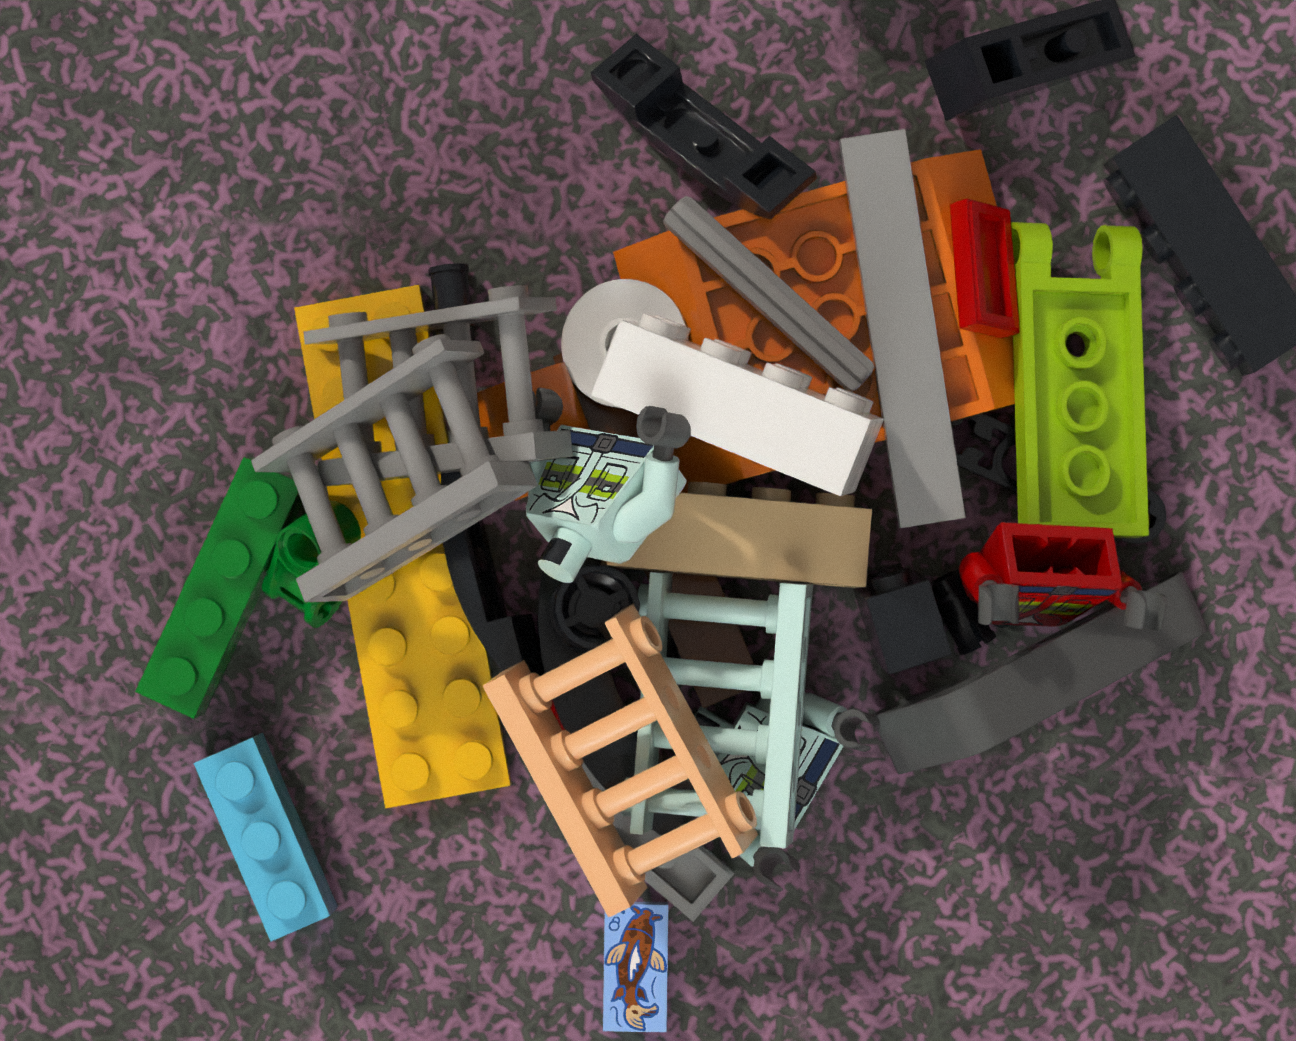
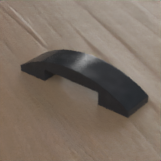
M638 34L630 38L591 72L592 80L653 145L701 184L750 213L771 220L817 179L814 169L771 136L761 143L683 83L680 67Z
M460 471L442 473L441 485L448 486L461 478ZM482 519L443 542L447 566L455 592L473 631L486 651L502 670L524 660L531 673L541 676L544 672L532 614L507 617Z

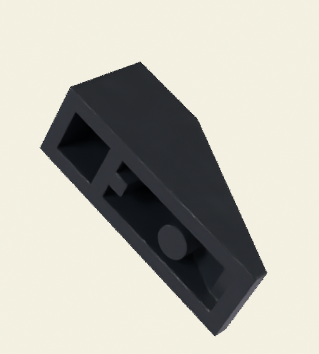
M1099 0L966 37L924 62L944 118L948 121L996 107L1134 57L1135 54L1116 1Z

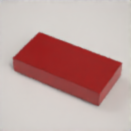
M968 198L950 204L959 329L998 338L1019 334L1020 327L1009 209Z

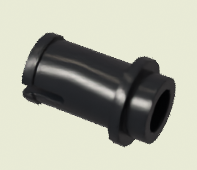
M443 264L429 268L434 310L471 304L468 264ZM480 323L470 324L471 341H475L474 331L480 328ZM443 329L431 330L430 333L440 335L444 334Z
M959 569L948 572L930 582L939 613L955 641L960 655H965L981 648L979 643L981 641L984 644H988L995 639L996 634L989 625L978 623L977 603L971 601L967 596L960 578Z

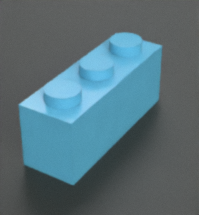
M264 734L256 735L193 763L270 942L329 917L337 909V903Z

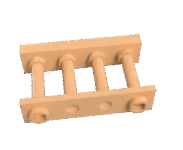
M634 604L625 607L605 622L613 639L541 676L531 673L526 662L523 660L503 670L483 685L485 692L608 918L630 908L648 888L644 881L646 872L718 837H721L731 858L743 854L758 836L755 829L757 818L749 799L741 791L735 792L660 654L662 651V641L656 627L648 617H640ZM626 662L644 697L572 734L562 730L550 708L552 706V699ZM658 721L676 755L607 790L601 791L599 788H593L582 767L583 757ZM689 779L707 814L635 849L629 845L625 846L613 824L614 815Z

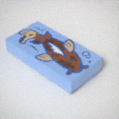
M635 902L630 908L609 918L605 912L603 1031L667 1032L668 902Z

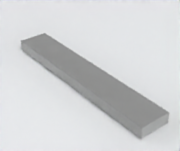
M901 129L840 139L839 145L875 367L881 415L884 419L883 428L899 528L963 519L966 518L906 130Z

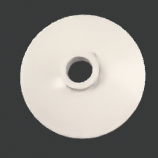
M612 280L589 290L572 307L562 331V358L567 366L571 380L581 392L592 400L606 406L621 408L591 396L620 320L640 322L642 314L646 313L652 316L659 315L686 326L678 306L659 288L639 280Z

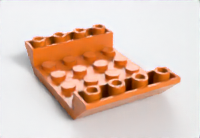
M982 150L910 162L950 420L952 422L1015 405L1013 335L1006 338H998L959 329L950 204L968 198L997 206ZM845 181L800 193L771 220L757 216L744 209L713 217L873 362ZM671 231L663 232L613 252L620 279H633L649 283L662 290L675 302L684 317L686 326L691 328L689 341L702 345L704 338L730 343L752 353L748 364L764 370L767 362L774 365L779 363L811 376L812 380L808 388L824 395L827 394L829 387L844 389ZM873 370L865 382L852 393L873 401L869 413L882 418L875 370ZM883 423L875 443L885 440ZM690 436L682 447L674 448L673 456L679 458V470L687 480L681 493H688V482H708L727 485L776 471L693 436Z

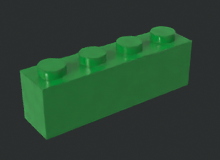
M243 457L135 691L193 719L205 715L262 592V582L270 568L276 546V537L280 530L294 522L302 505L291 475L284 472H255L251 462L254 458Z

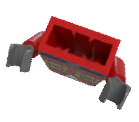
M1001 522L995 528L981 551L967 554L959 565V574L965 592L971 601L977 603L978 623L983 625L993 624L1001 628L1009 627L1010 625L1057 627L1067 624L1101 602L1108 600L1117 608L1125 610L1124 626L1136 629L1147 628L1160 632L1163 629L1167 597L1163 594L1142 591L1139 582L1120 570L1113 528Z

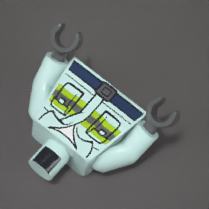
M539 387L537 388L536 395L533 392L536 419H543L544 431H550V425L558 421L562 414L563 403L556 392ZM655 406L644 407L637 418L636 425L637 434L640 438L560 425L557 431L570 430L573 457L529 462L538 486L528 491L526 516L548 542L538 560L539 567L546 574L558 581L571 583L574 581L587 557L618 564L630 560L649 534L671 519L674 513L675 499L687 482L679 470V458L673 456L674 448L682 447L691 435V426L683 415L667 412L665 408Z
M805 693L794 830L843 746L863 752L871 749L870 746L858 743L855 737V730L862 721L879 726L880 721L875 715L854 709L847 710L845 707L815 694ZM762 698L756 705L746 702L733 725L709 710L703 709L702 706L696 712L695 718L700 726L758 731L760 724L769 725L771 699ZM715 753L735 792L741 791L745 795L753 796L755 789L764 790L766 764L756 763L753 756ZM756 829L758 836L745 852L739 856L753 867L758 881L776 892H781L783 888L773 881V869L777 864L785 862L789 867L799 872L800 863L796 858L780 848L760 846L761 829Z

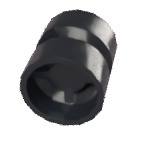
M591 565L580 568L573 582H561L556 586L548 601L547 619L551 632L563 646L576 653H586L613 639L605 625L606 621L631 604L635 605L639 613L640 602L635 586L625 574L610 566Z

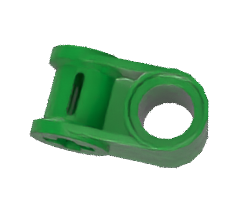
M330 500L346 544H353L360 540L361 530L353 512L344 504ZM305 513L280 530L277 535L270 568L262 582V591L272 599L281 597L304 613V620L313 628H318L334 615L342 601L304 602L296 578L319 565L317 557L321 554L308 516Z

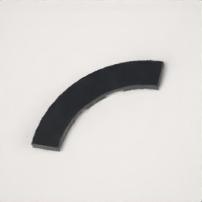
M587 557L581 568L601 565V560ZM542 570L538 591L537 633L540 659L545 674L584 653H576L563 646L551 632L547 619L548 601L554 589L561 581L550 577ZM610 670L552 699L560 725L563 730L571 734L625 707L618 694ZM638 730L583 757V763L605 790L625 781L626 777L631 778L634 776ZM660 753L658 764L667 760ZM689 779L670 787L695 790ZM654 813L651 830L662 836L682 826L687 816Z

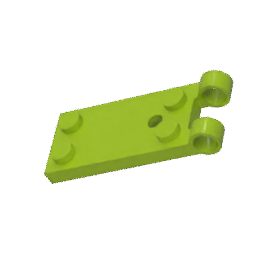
M1012 222L1011 230L1020 327L1019 334L1013 335L1018 523L1113 528L1114 538H1141L1149 536L1140 268L1143 247L1140 232L1134 226H1100L1093 241L1092 260L1094 269L1101 276V279L1051 277L1053 241L1049 226L1046 223ZM1071 333L1079 335L1085 343L1084 353L1080 357L1073 356L1066 347L1067 337Z

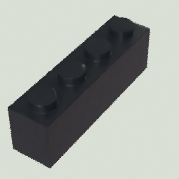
M1177 115L1103 164L1110 174L1103 179L1107 191L1123 211L1132 207L1145 229L1140 231L1142 244L1158 264L1167 260L1180 280L1179 283L1174 285L1177 297L1194 318L1202 313L1215 333V336L1209 339L1210 346L1226 369L1231 371L1237 367L1242 376L1252 374L1296 346V294Z

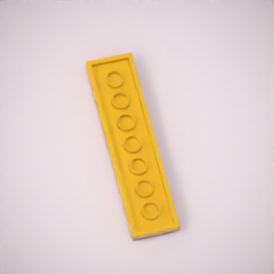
M420 285L294 307L314 419L344 401L338 344H305L303 332L328 328V316L335 314L367 312L368 321L426 312ZM429 331L416 333L417 344L430 337ZM390 337L364 341L368 384L393 369ZM433 386L423 392L427 434H434L435 445L448 444L449 438L444 412ZM386 417L373 424L374 440L381 441L382 452L396 451L395 440ZM337 447L321 457V459L342 458V455ZM437 474L441 484V474ZM409 478L380 481L393 515H401L413 507L411 499L416 494ZM327 486L329 500L340 502L353 512L359 522L361 538L365 537L363 529L368 523L354 486ZM442 543L347 600L385 809L507 787L512 784L500 717L483 688V685L492 679L488 652L473 631L461 607L448 570Z

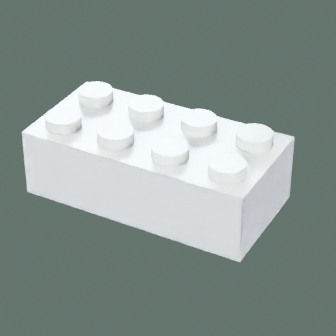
M643 313L640 322L619 321L591 396L638 415L646 406L665 408L667 412L681 414L688 420L691 426L690 436L838 496L856 491L884 421L883 418L869 413L873 401L838 387L836 389L829 387L826 395L808 388L812 380L811 376L779 363L774 365L767 362L764 370L748 364L751 352L719 339L704 338L702 345L687 340L691 328L659 315L652 316Z

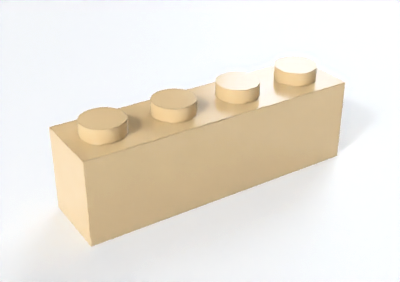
M688 482V493L680 492L675 499L674 513L671 519L649 534L630 560L621 564L601 560L602 566L621 569L861 588L866 587L872 509L854 508L855 496L852 495L838 496L833 493H816L815 504L790 502L791 490L753 487L752 499L727 497V485Z

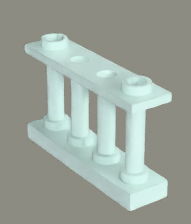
M650 572L649 584H641L639 587L640 617H648L656 627L662 641V651L660 654L678 685L758 691L761 694V698L771 699L769 725L760 724L758 731L711 726L700 727L714 753L753 756L756 763L766 764L764 790L755 789L753 796H745L749 799L756 814L757 826L755 829H761L760 846L787 848L793 842L813 584L780 583L779 595L770 594L768 601L671 593L673 573ZM669 619L766 627V633L776 634L774 660L765 659L763 666L667 658ZM642 692L640 695V699L644 697ZM658 721L638 730L634 776L658 764L659 748L672 749ZM668 788L622 811V816L631 817L630 834L640 835L652 829L654 813L695 817L707 814L695 790Z

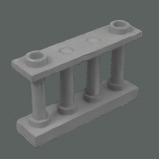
M527 285L498 287L488 290V302L368 321L367 312L335 314L328 316V328L303 332L305 344H338L343 397L345 400L368 385L364 341L390 337L393 368L414 355L412 349L417 344L416 333L443 329L444 334L449 335L451 339L471 341L470 324L498 320L509 422L503 423L504 436L489 438L488 427H481L474 361L457 371L489 454L497 455L499 461L536 462L573 457L570 430L544 431L543 419H536L524 316L557 311L555 297H529ZM423 393L418 395L408 403L436 474L460 471L465 464L451 430L448 431V444L435 445L434 434H427ZM373 425L363 430L361 434L379 480L387 481L409 478L396 443V451L382 452L381 441L374 440ZM343 458L318 461L319 474L324 487L353 485Z
M440 334L419 342L412 349L414 354L412 357L305 426L293 427L277 434L272 439L273 446L251 460L255 472L291 473L321 550V554L317 557L319 565L296 578L305 603L347 601L538 486L528 461H499L497 455L489 454L457 374L459 369L484 354L480 341L451 339L447 334ZM433 386L465 464L460 469L462 477L448 486L440 484L408 403ZM386 417L416 494L411 499L413 507L401 515H393L361 434L363 430ZM337 447L340 450L368 523L363 529L365 537L353 544H346L315 464L316 460Z

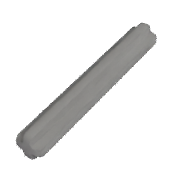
M685 196L680 199L666 214L663 223L669 231L845 390L850 392L857 390L872 374L875 367L868 357L691 197Z

